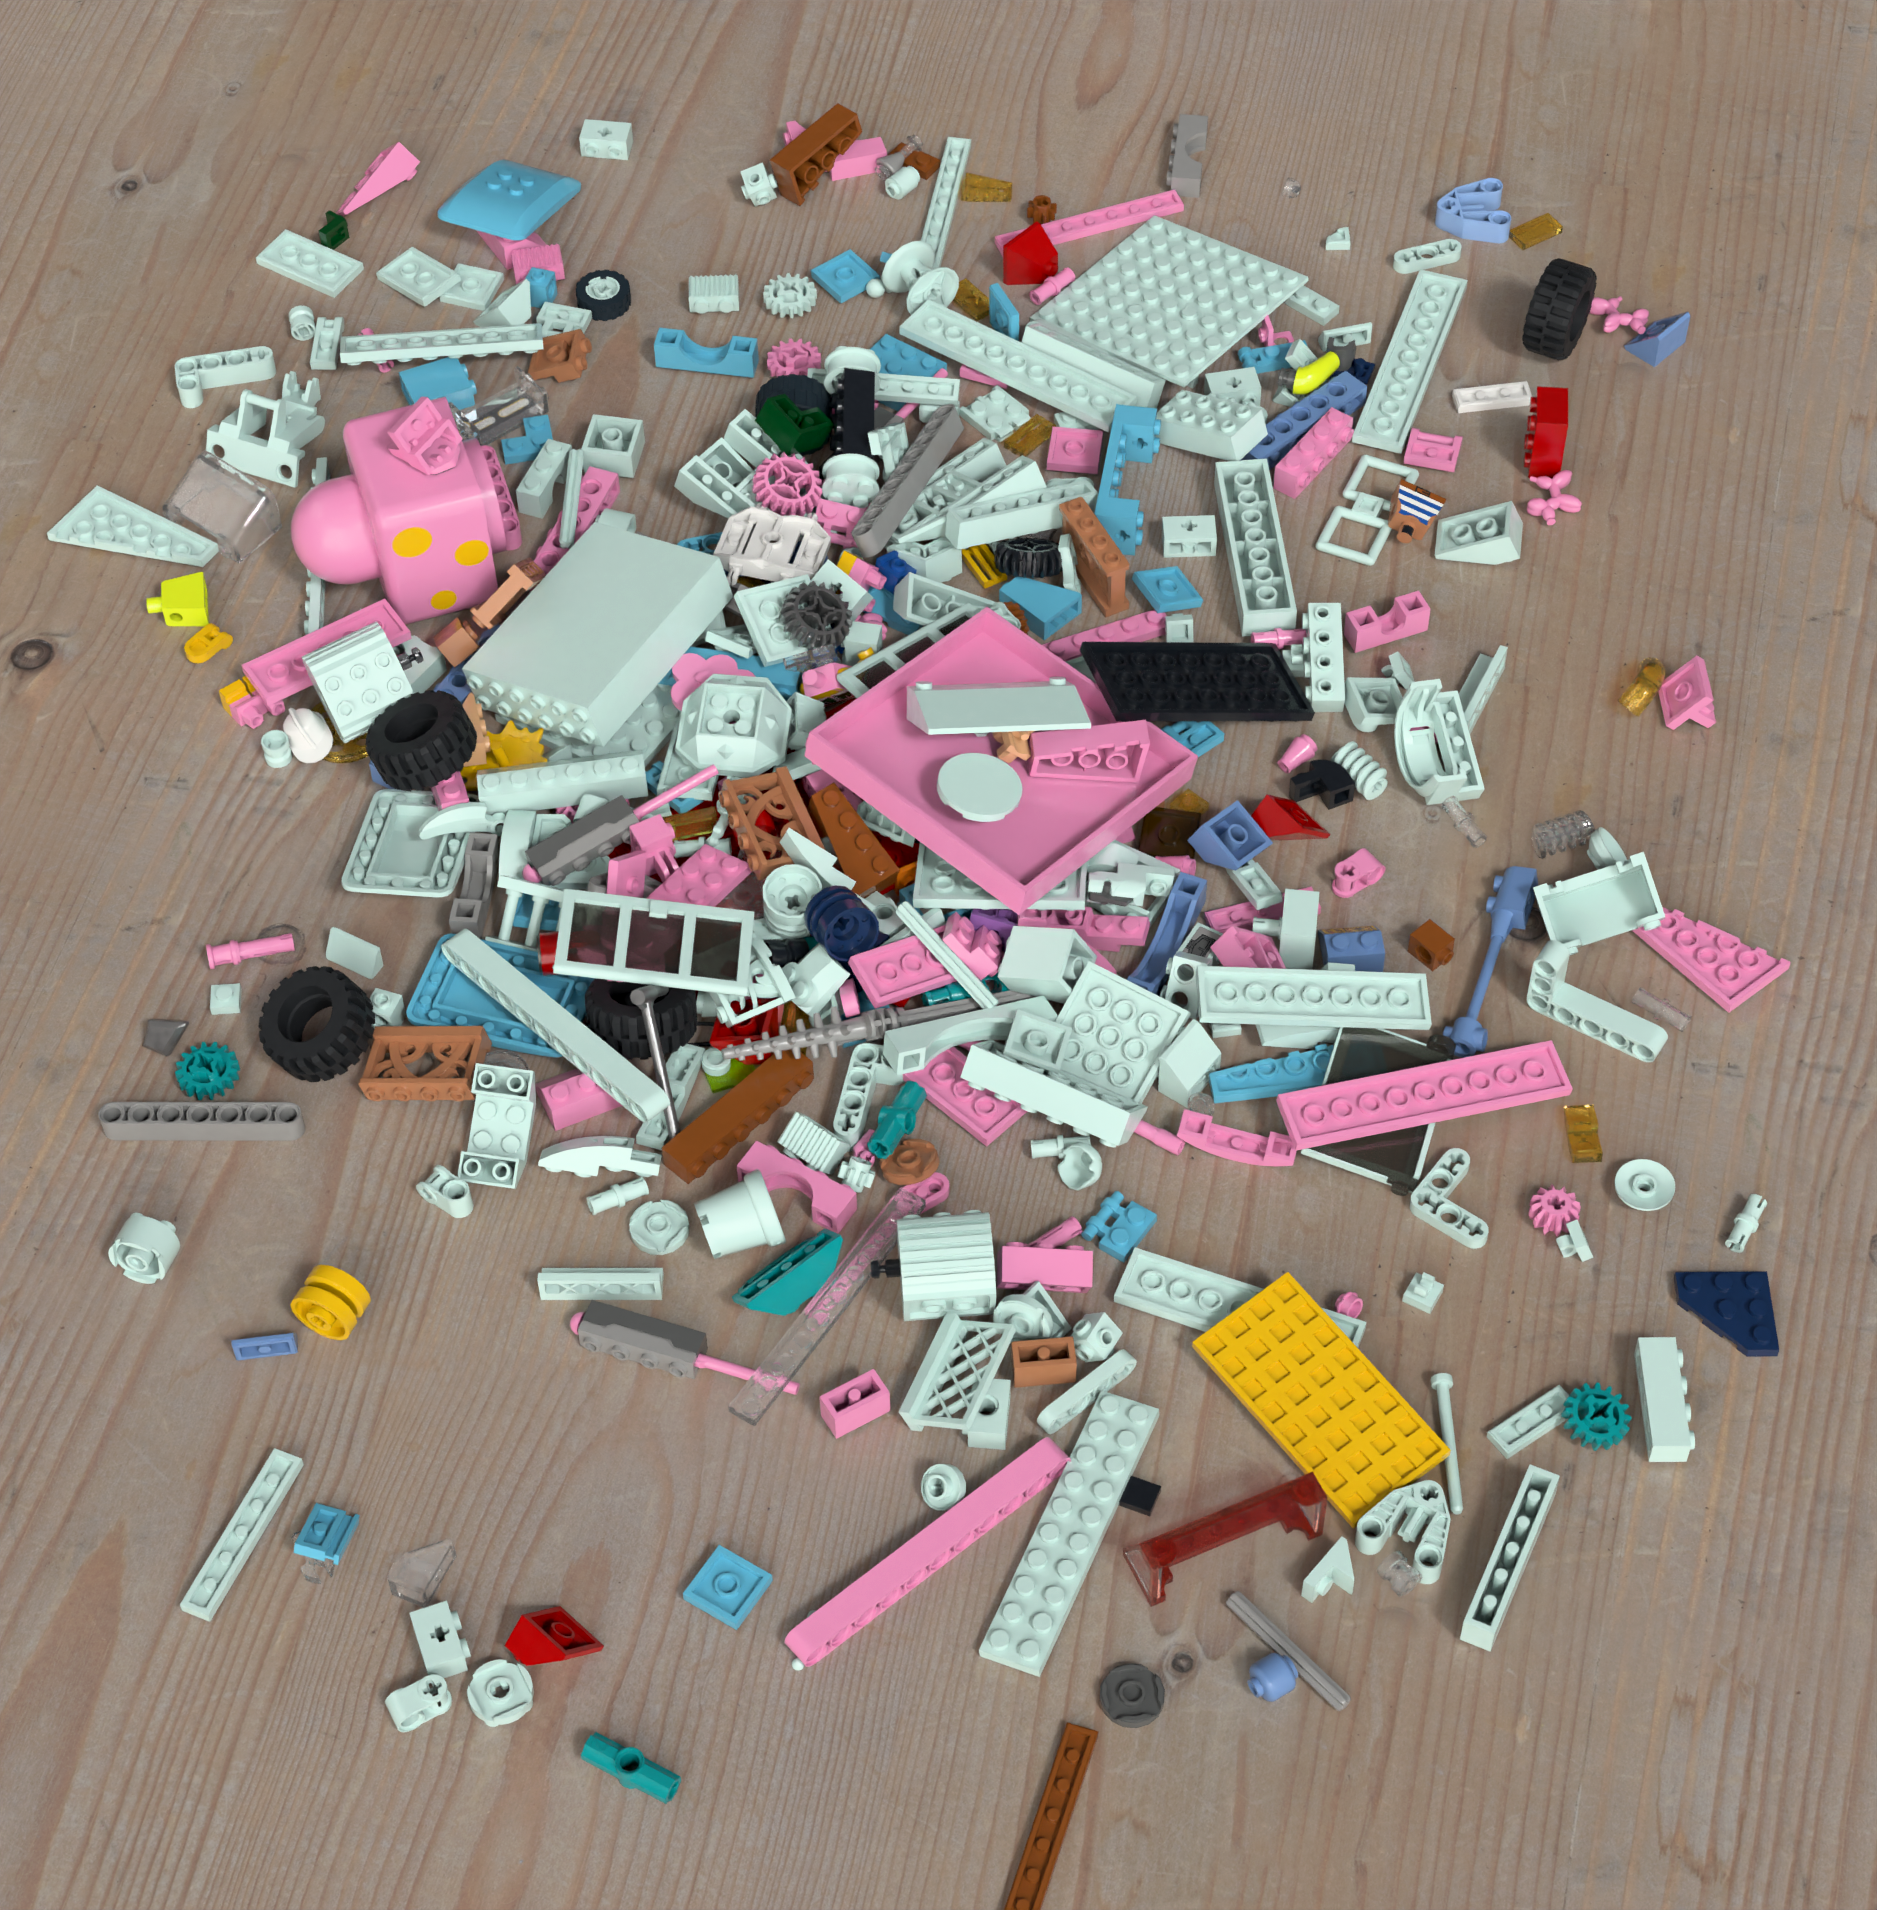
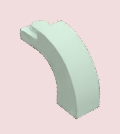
M508 810L501 836L499 876L505 875L524 879L522 871L529 864L525 851L532 846L537 817L536 811Z

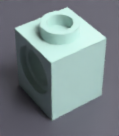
M375 988L370 997L373 1004L372 1011L375 1013V1024L371 1026L374 1029L375 1026H401L406 1017L402 995Z

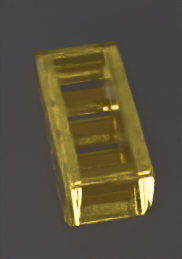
M972 173L965 174L961 187V201L1011 202V182Z

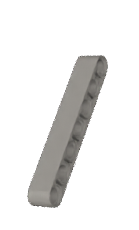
M110 1102L103 1105L98 1112L104 1134L110 1140L292 1141L301 1138L305 1132L301 1109L292 1102Z

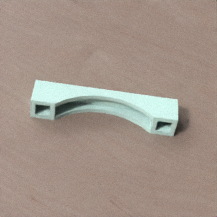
M1043 995L885 1031L883 1055L896 1075L923 1070L937 1055L954 1046L980 1040H1007L1017 1009L1053 1022L1056 1021L1058 1015Z

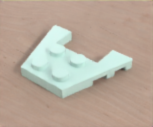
M905 422L893 423L868 432L872 455H879V458L883 459L884 482L887 481L909 449Z

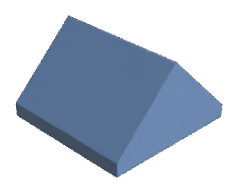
M1689 312L1654 321L1646 328L1643 334H1638L1624 346L1625 349L1651 366H1657L1685 343L1690 321Z

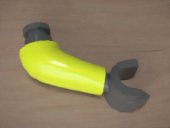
M1329 337L1326 354L1304 367L1299 366L1297 371L1290 370V372H1286V368H1281L1278 386L1282 387L1283 384H1286V388L1293 389V394L1296 395L1308 394L1314 391L1335 371H1346L1352 366L1356 355L1355 340L1349 342L1346 346H1334L1335 338Z

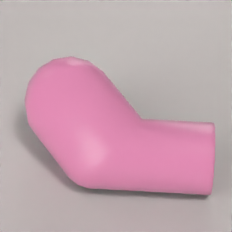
M869 1129L854 1145L853 1155L871 1162L873 1166L875 1156L869 1152L867 1143L875 1131Z

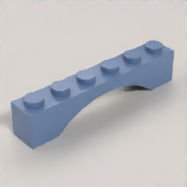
M1180 872L1170 892L1162 919L1150 947L1136 970L1128 976V981L1158 996L1160 995L1163 985H1165L1169 977L1166 974L1168 960L1170 957H1174L1190 934L1206 902L1207 880Z

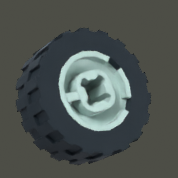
M596 270L595 272L587 273L576 284L578 308L591 310L592 319L595 321L614 320L619 316H623L629 310V306H631L629 281L617 271Z

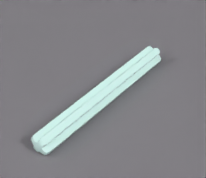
M572 449L569 452L559 537L560 547L563 549H570L574 545L584 460L581 449Z
M905 901L897 907L895 912L982 1009L992 1008L998 1004L997 998L947 946L909 902Z

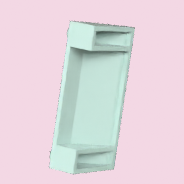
M1050 677L1049 681L956 685H932V682L918 681L916 686H907L906 719L928 735L1091 728V721L1075 685L1066 681L1065 677Z

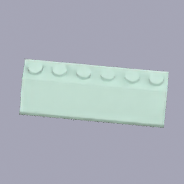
M642 750L477 770L480 803H486L487 810L485 814L491 816L495 813L507 814L508 810L537 811L576 806L580 804L582 796L585 794L610 801L621 795L624 799L648 796Z
M992 1039L971 1046L960 1078L969 1081L968 1085L978 1090H985L986 1088L995 1092L994 1096L1000 1100L1007 1102L1011 1100L1021 1104L1020 1108L1031 1113L1039 1111L1047 1115V1120L1056 1124L1067 1123L1073 1126L1074 1132L1084 1136L1092 1134L1100 1138V1143L1109 1147H1116V1145L1119 1146L1127 1143L1148 1108L1146 1105L1062 1069L1057 1074L1003 1055L1005 1045Z

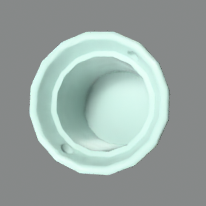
M759 1169L746 1174L743 1181L694 1203L714 1259L766 1244L774 1247L786 1243L778 1216Z

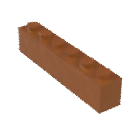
M792 1050L782 1051V1059L778 1060L775 1054H773L662 1147L663 1164L687 1184H690L695 1178L702 1177L714 1162L723 1159L733 1146L747 1139L752 1130L758 1125L766 1123L771 1114L780 1107L786 1106L801 1089H806L814 1079L813 1061L803 1053H801V1058L795 1059Z

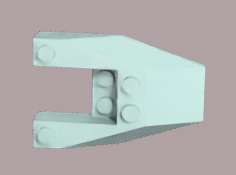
M744 409L729 423L724 440L757 469L765 458L770 459L774 453L780 457L783 452L756 423V417ZM799 453L795 454L796 459L800 460L803 458ZM697 455L679 470L674 485L693 503L726 518L751 506L756 507L758 503L762 505V502H756V494L752 493L754 485L752 479L754 474H756V469L735 488ZM774 475L768 479L770 485L775 482L776 478ZM805 487L800 490L799 494L801 497L806 495ZM822 494L821 499L827 500ZM816 506L815 508H813V511L811 512V513H812V516H813V513L816 512L817 506ZM800 535L798 542L803 540V535Z
M982 438L935 471L890 539L901 544L939 539L941 537L946 538L948 509L1045 489L1047 486L1036 461L1022 455L1006 466L997 443Z

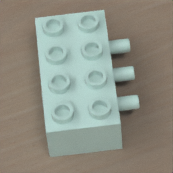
M1181 390L1157 412V419L1161 420L1160 434L1156 435V438H1160V444L1227 461H1240L1268 435L1262 409L1257 408L1253 402L1247 405L1237 403L1232 397L1228 400L1219 399L1214 393L1202 395Z

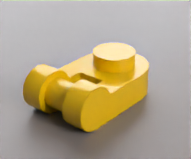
M209 623L185 643L186 657L190 662L203 663L221 649L229 648L233 642V637L225 631L220 632L218 626Z

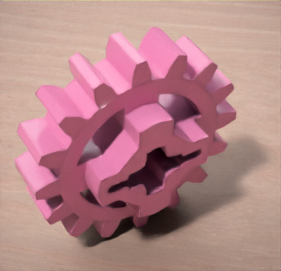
M791 338L786 344L780 341V347L772 346V352L767 353V369L770 370L771 377L789 374L807 376L808 368L821 369V353H818L817 346H811L810 341L805 344L802 343V339L793 342Z

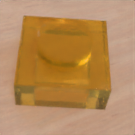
M1188 788L1170 803V809L1201 813L1202 816L1209 809V802Z

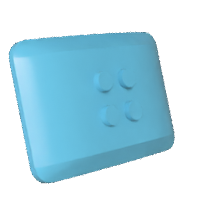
M503 159L485 167L466 181L438 209L437 216L440 220L502 238L524 240L581 190V182L571 177Z
M451 933L440 938L407 1007L406 1014L411 1024L416 1026H483L492 1042V1047L533 1055L562 1057L559 1052L448 961L442 952L441 945L456 934ZM482 940L581 1023L583 1022L586 1015L585 993L596 978L563 974L543 976V973H540L538 952Z

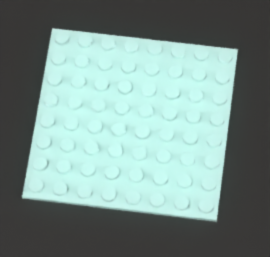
M1154 215L1030 317V322L1036 319H1043L1106 350L1109 355L1185 387L1309 280L1308 276Z

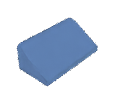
M297 1333L231 1340V1345L238 1361L298 1353Z

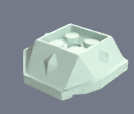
M712 674L683 701L675 747L676 753L697 773L714 764L719 772L717 775L735 777L758 776L773 766L786 762L793 717L792 708L768 678ZM736 721L734 724H728L729 722Z

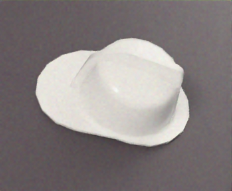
M289 708L290 714L284 720L283 730L288 736L289 746L293 754L299 761L306 764L322 760L328 755L333 745L332 733L323 716L306 708L297 710Z

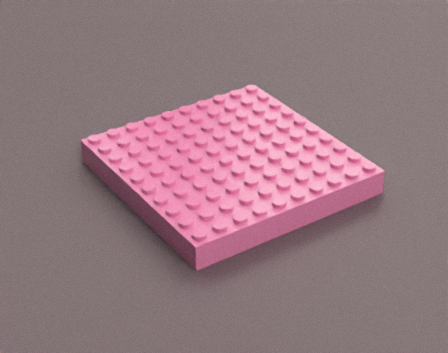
M989 607L981 610L810 731L804 755L1018 915L1023 913L1187 783L1192 777L1198 759L1195 753L1151 722L1146 721L1150 746L1139 783L1030 777L1027 760L1025 761L1017 757L1014 761L1007 764L1015 770L1021 780L1022 796L1018 807L1005 815L1004 819L992 822L973 821L963 818L962 813L949 805H945L937 792V779L943 764L952 757L965 753L987 754L1000 759L997 749L1003 744L996 741L992 732L983 737H977L975 733L928 735L906 719L907 686H916L918 681L932 682V685L1042 682L1049 681L1050 677H1065L1066 681L1075 685L1091 721V726L1122 722L1116 721L1096 683ZM1038 730V731H1034V732H1043V731H1052V730Z

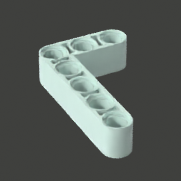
M1547 941L1532 966L1527 993L1528 1005L1534 1011L1644 1062H1653L1668 1039L1666 1031L1648 1020L1565 983L1570 952L1559 941Z

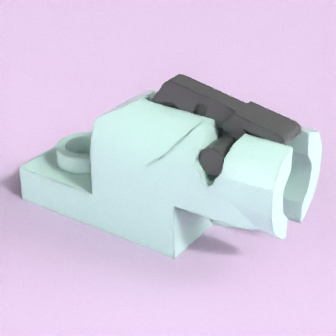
M1118 862L1116 873L1089 872L1085 901L1125 907L1127 905L1143 906L1144 895L1169 897L1174 880V869Z

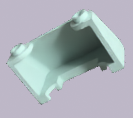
M1644 852L1630 856V859L1624 861L1625 864H1622V861H1618L1614 865L1562 882L1561 880L1555 882V887H1553V884L1547 885V883L1533 887L1549 939L1563 943L1568 948L1570 955L1578 953L1577 948L1641 927L1648 931L1662 926L1660 921L1665 919V914Z

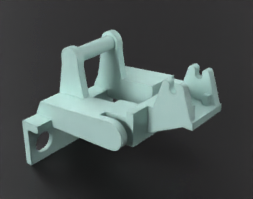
M290 371V374L286 373L283 382L282 399L277 401L253 394L248 389L243 390L240 398V407L222 420L220 425L215 424L207 430L205 461L294 488L297 487L299 462L305 456V451L300 450V448L320 435L325 426L324 417L317 415V407H314L317 401L321 400L319 379L313 377L312 381L308 380L305 391L300 389V384L297 383L296 372ZM267 409L274 410L269 441L251 436V434L266 424ZM214 445H220L224 449L225 455L223 458L215 455ZM282 465H287L291 468V478H286L282 475Z

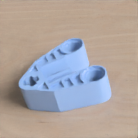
M1487 178L1456 187L1437 202L1436 227L1462 239L1490 243L1506 242L1509 239L1511 215L1506 211L1496 210L1501 204L1502 182L1496 178Z

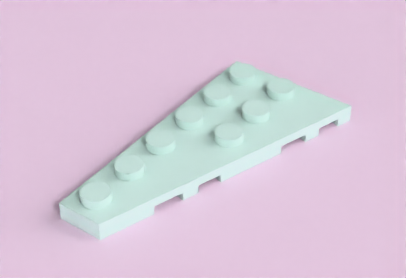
M98 485L47 532L50 541L204 567L219 552L217 543Z

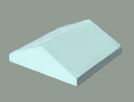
M1017 1009L1005 1043L1003 1055L1058 1074L1072 1028Z

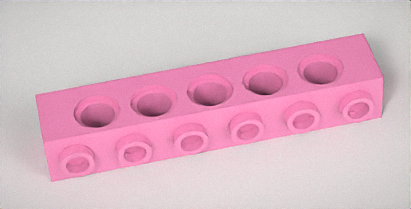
M589 466L585 475H582L574 544L595 522L598 514L601 515L605 508L610 509L620 493L618 473ZM562 510L559 512L555 526L548 531L545 543L538 548L534 560L546 574L570 550L560 547L559 537Z

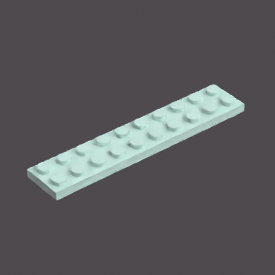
M1419 270L1352 437L1353 443L1402 454L1466 291L1468 280Z
M929 299L899 326L900 335L1108 433L1112 428L1116 404L1135 406L1137 402V396Z
M1101 1390L1070 1455L1071 1462H1067L980 1646L979 1654L981 1657L1040 1677L1117 1510L1119 1500L1130 1476L1133 1475L1160 1416L1158 1408Z

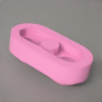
M934 1172L931 1177L922 1182L906 1185L895 1194L896 1211L903 1216L920 1215L942 1203L948 1198L950 1193L949 1180L945 1175ZM938 1190L937 1193H932L930 1191Z

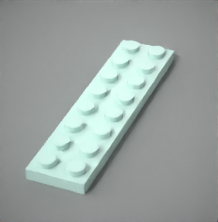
M541 323L343 336L340 343L341 363L359 365L364 361L380 364L393 359H397L400 362H408L413 358L434 360L438 356L460 358L467 354L482 357L488 355V353L496 352L500 355H509L513 351L535 353L543 349Z
M1197 966L1195 971L1199 1023L1429 1030L1432 1025L1426 974L1221 966Z
M1135 1247L1114 1294V1302L1206 1332L1264 1289ZM1322 1308L1358 1348L1367 1322Z

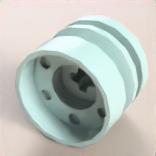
M791 864L774 869L767 876L763 885L764 920L769 929L778 936L787 939H798L810 934L805 926L804 913L810 900L822 890V883L817 874L812 870L798 864Z

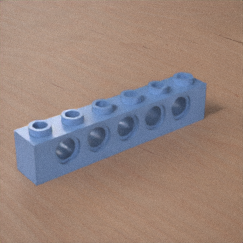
M1347 371L1331 378L1328 383L1319 389H1315L1309 396L1301 401H1297L1291 408L1278 414L1275 419L1267 423L1268 435L1241 460L1267 459L1269 470H1271L1331 407L1351 415L1364 406L1366 403L1367 386Z

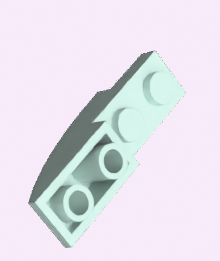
M591 1136L571 1139L543 1149L538 1166L545 1167L546 1170L551 1172H561L562 1170L574 1172L575 1175L580 1177L597 1176L600 1166H605L606 1169L614 1172L627 1170L635 1172L638 1176L650 1177L652 1175L658 1176L662 1154L634 1150L635 1138Z

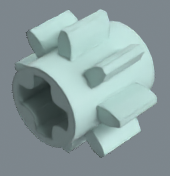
M851 1156L849 1163L842 1161L837 1177L843 1179L841 1184H846L854 1192L861 1193L864 1186L871 1188L875 1171L870 1170L871 1162L860 1157Z

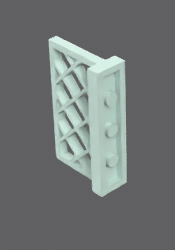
M957 1313L945 1314L899 1410L900 1415L912 1431L922 1432L924 1426L970 1430L1016 1332L1014 1325L961 1320ZM968 1331L979 1333L977 1336L965 1342V1339L969 1333ZM996 1334H1002L1000 1340L989 1346L987 1342L989 1338ZM984 1343L986 1348L970 1357L968 1351ZM965 1354L967 1359L953 1367L956 1358ZM991 1356L989 1364L977 1370L975 1365ZM972 1367L974 1373L958 1381L956 1376ZM953 1378L955 1384L941 1392L945 1382ZM977 1381L980 1382L976 1390L965 1395L963 1391L965 1388ZM960 1392L962 1398L947 1407L944 1401ZM941 1403L943 1410L933 1416H929L932 1409ZM967 1406L968 1409L963 1419L952 1418V1414Z

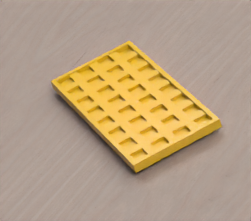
M1289 1272L1278 1278L1192 1342L1193 1349L1353 1529L1357 1527L1358 1520L1393 1490L1412 1485L1450 1456L1451 1450Z

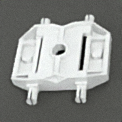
M758 503L756 507L751 506L728 518L713 555L720 558L723 569L729 572L727 576L729 585L731 581L732 585H735L739 575L778 582L808 574L811 580L823 566L831 546V537L817 522L818 516L813 513V516L812 513H809L807 517L798 515L781 516L771 510H767V507H761V503ZM800 535H803L804 537L794 562L790 564L789 561Z

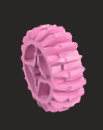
M785 452L780 457L774 453L770 459L765 458L762 464L757 467L756 474H754L752 479L754 484L752 493L756 494V502H762L761 506L767 507L781 516L798 515L804 517L805 513H811L813 508L818 505L819 498L822 495V479H819V471L813 470V463H805V457L799 460L796 459L795 453L791 457H787ZM774 475L776 478L775 482L770 485L768 479ZM805 487L806 495L801 497L799 494L800 490Z

